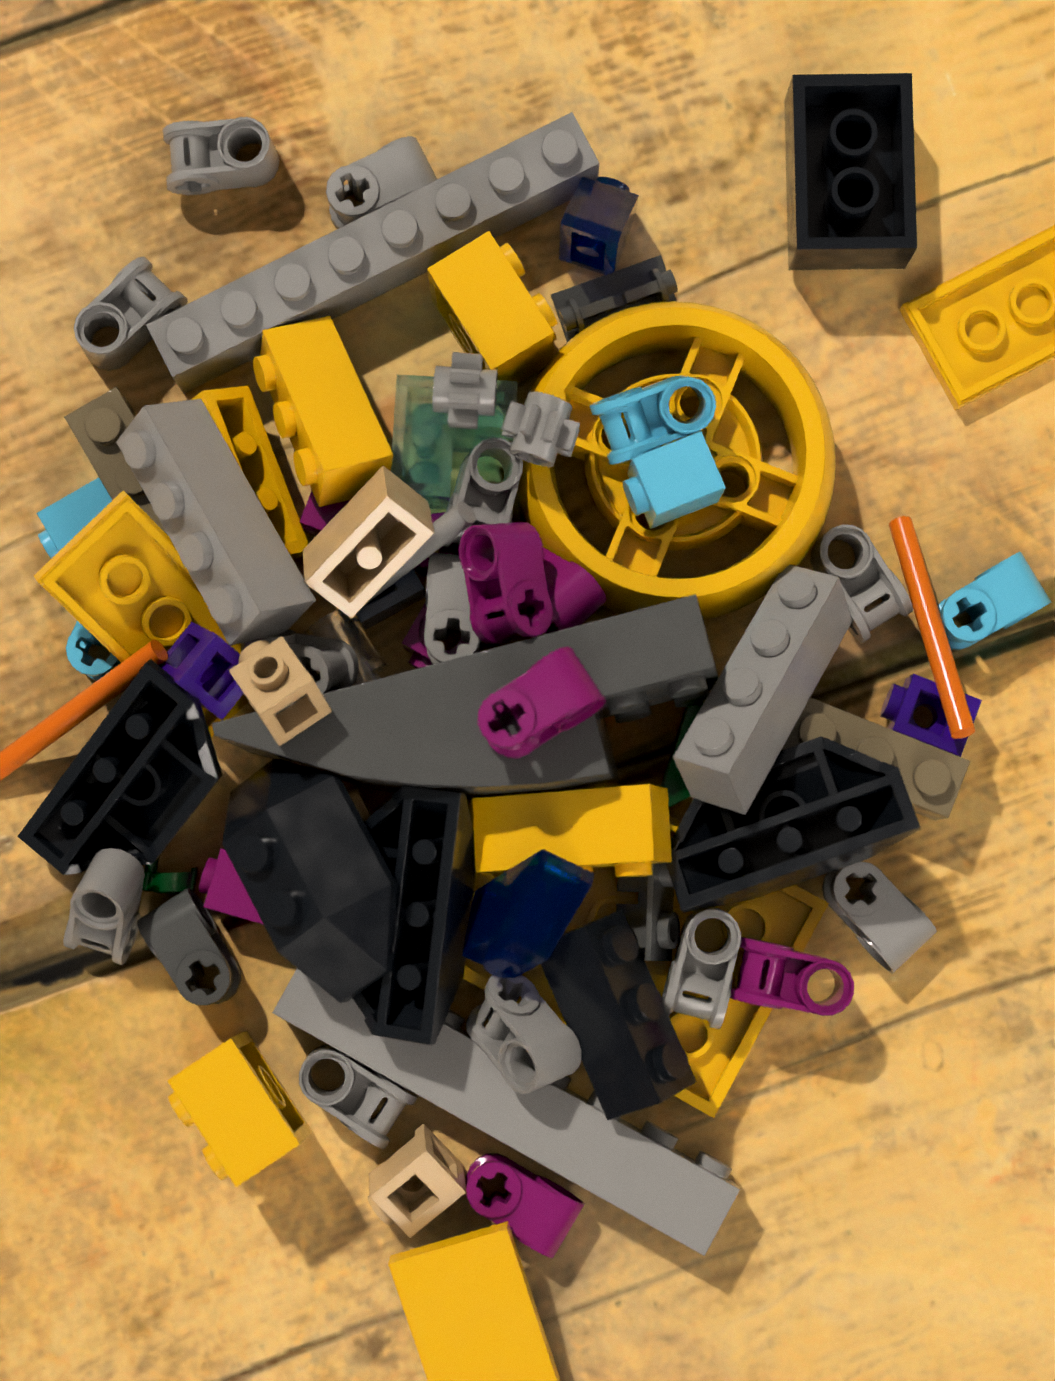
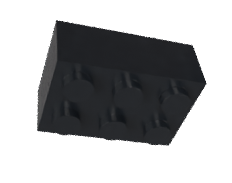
M912 73L792 75L784 100L788 269H905L917 249Z

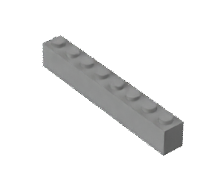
M573 112L146 324L171 376L183 394L254 359V357L260 356L262 330L331 316V319H334L426 273L428 267L484 233L490 231L492 236L496 238L598 187L600 163Z
M297 968L272 1012L705 1256L740 1191L735 1182L728 1179L732 1171L731 1167L702 1151L698 1153L694 1160L676 1150L674 1147L678 1138L661 1127L646 1121L641 1130L620 1117L607 1120L595 1091L592 1092L587 1100L567 1088L571 1081L569 1076L531 1093L521 1094L514 1091L506 1083L499 1069L482 1048L470 1038L468 1032L461 1029L465 1019L452 1010H449L437 1041L433 1045L375 1036L371 1034L364 1021L366 1017L353 999L344 1003L338 1002Z

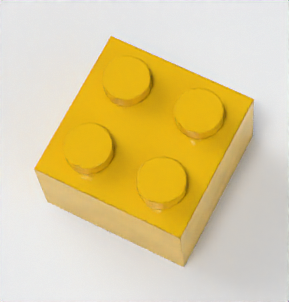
M490 231L427 268L432 302L464 353L482 354V369L498 370L497 396L543 369L553 358V344L557 337L552 327L558 324L556 317L540 293L531 297L520 278L526 274L524 267L508 243L499 247Z
M248 1031L231 1037L167 1080L174 1091L168 1095V1100L174 1112L186 1127H190L193 1124L196 1125L208 1144L202 1148V1153L208 1165L220 1180H224L229 1176L235 1187H238L299 1146L312 1133L311 1128Z

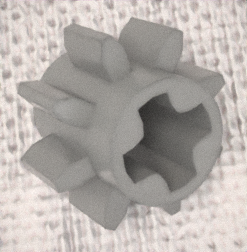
M453 352L452 367H435L432 408L433 412L448 413L447 425H449V428L478 430L479 415L495 416L498 370L482 369V354Z
M536 391L528 393L525 405L511 401L501 428L503 436L513 439L509 453L521 460L544 467H553L557 453L571 457L580 431V423L569 420L573 408L572 405L558 397Z

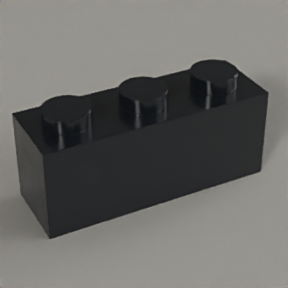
M622 909L533 947L565 1023L578 1038L583 1065L607 1120L660 1104L697 1082L689 1065L687 1054L679 1042L663 1005L661 994L653 982L638 947L637 939L631 931Z

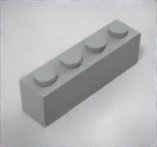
M202 399L143 406L116 443L228 644L231 646L285 633L316 599L308 585L305 584L299 569Z
M791 564L777 575L673 756L692 798L744 815L747 813L853 621L839 577Z

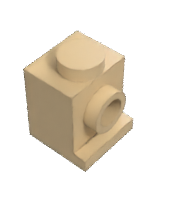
M282 636L271 643L260 640L248 645L239 656V664L229 670L279 746L332 712L314 679L306 671ZM303 695H306L294 704H292L291 706H289L288 708H286L285 710H283L282 712H280L279 714H277L276 716L274 715L286 706H288L289 704H291L292 702L302 697Z
M422 1124L415 1130V1137L369 1173L368 1201L371 1208L385 1224L392 1225L395 1222L409 1238L466 1193L463 1164L425 1124ZM414 1175L419 1178L413 1182L408 1181Z

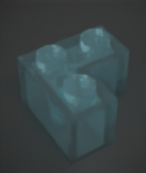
M397 374L392 453L394 456L391 472L429 502L430 509L446 510L454 492L456 452L470 453L482 440L492 437L503 438L512 443V438L502 435L503 430L501 428L510 402L518 403L517 381L497 380L495 416L479 415L478 430L449 428V425H447L448 413L433 412L434 376Z

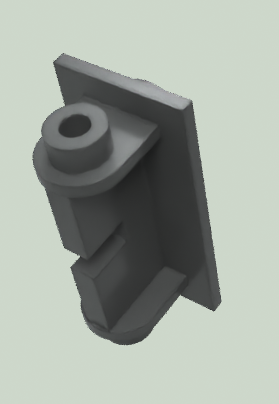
M660 255L551 294V298L566 341L568 342L594 322L613 313L649 303L677 301L674 293L678 292V288L672 271H666Z
M666 863L652 864L653 875L617 877V891L638 892V904L616 903V911L623 910L630 929L637 939L643 959L645 961H672V949L676 948L680 937V921L678 914L673 912L674 887Z

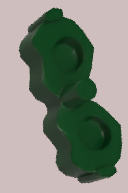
M159 858L153 864L145 866L142 891L179 894L188 887L193 891L195 890L198 867L192 868L191 872L157 873Z

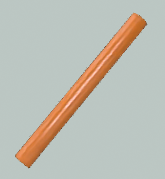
M901 516L890 521L889 529L951 737L953 739L965 738L975 732L973 720L912 519L909 516Z
M157 640L150 641L0 751V781L124 692L147 661L152 659L158 665L164 663L168 659V653L164 646Z

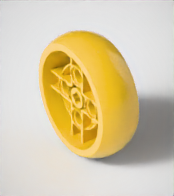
M656 302L630 307L602 318L576 334L553 356L534 382L530 392L546 393L572 405L573 408L569 420L579 422L580 431L571 456L585 461V475L591 496L599 511L616 529L606 556L584 538L569 518L560 499L555 478V465L553 467H544L523 460V471L516 493L518 506L524 522L534 526L539 533L542 547L568 562L577 563L594 577L607 598L603 606L624 614L696 594L703 619L719 617L739 610L766 595L777 575L790 564L798 566L815 543L825 522L835 483L836 458L830 417L813 378L801 361L785 344L755 322L734 312L694 302ZM683 352L688 353V356L680 374L653 376L638 381L621 392L637 387L643 388L680 375L700 379L706 383L715 395L716 409L713 419L707 427L700 431L703 433L719 473L728 471L740 476L745 485V493L733 498L722 495L718 503L672 520L663 528L652 531L640 526L624 492L623 481L629 479L627 472L631 460L612 465L609 463L607 455L611 450L602 441V436L605 433L600 416L592 415L589 407L591 404L604 398L584 391L583 388L597 375L624 360L650 353ZM739 373L751 381L767 397L779 415L788 436L792 458V473L763 462V451L757 429L744 407L731 395ZM689 386L679 388L670 397L669 411L672 417L679 422L690 419L682 411L681 401L689 396H697L696 392ZM622 412V413H621V417H622V420H623L625 429L629 432L627 423H626V421H625V418H624V415H623V412ZM739 523L768 535L751 554L723 570L690 578L657 577L667 550H688L710 544L729 533Z

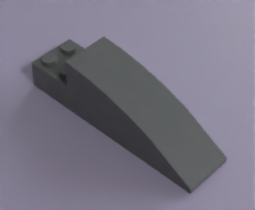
M695 594L324 693L322 695L332 712L281 746L274 740L256 712L212 723L214 736L247 752L270 759L286 760L293 764L339 776L343 781L377 791L395 793L402 785L465 793L466 799L472 800V798L619 787L621 783L604 718L614 716L616 723H625L651 715L650 706L674 700L675 707L677 708L705 702L719 676L702 612ZM562 647H572L606 698V703L600 710L581 724L561 732L526 756L506 758L497 754L491 748L487 739L481 734L478 726V711L482 702L490 694L524 674L544 656ZM297 701L292 702L291 704H289L288 706H286L274 715L276 716L277 714H279L280 712H282L283 710H285ZM507 713L499 719L503 729L510 736L516 735L522 730L518 719L516 720L511 713Z

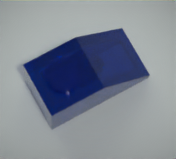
M582 177L560 223L559 260L604 275L615 272L636 215L639 195L629 192L630 188L626 184L610 177H598L596 181Z
M541 849L478 888L474 892L462 956L484 965L485 970L494 976L513 979L547 961L591 888L594 873Z

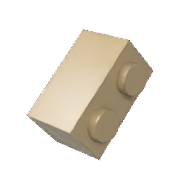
M382 466L302 550L305 584L350 618H353L434 534L429 502L390 470Z

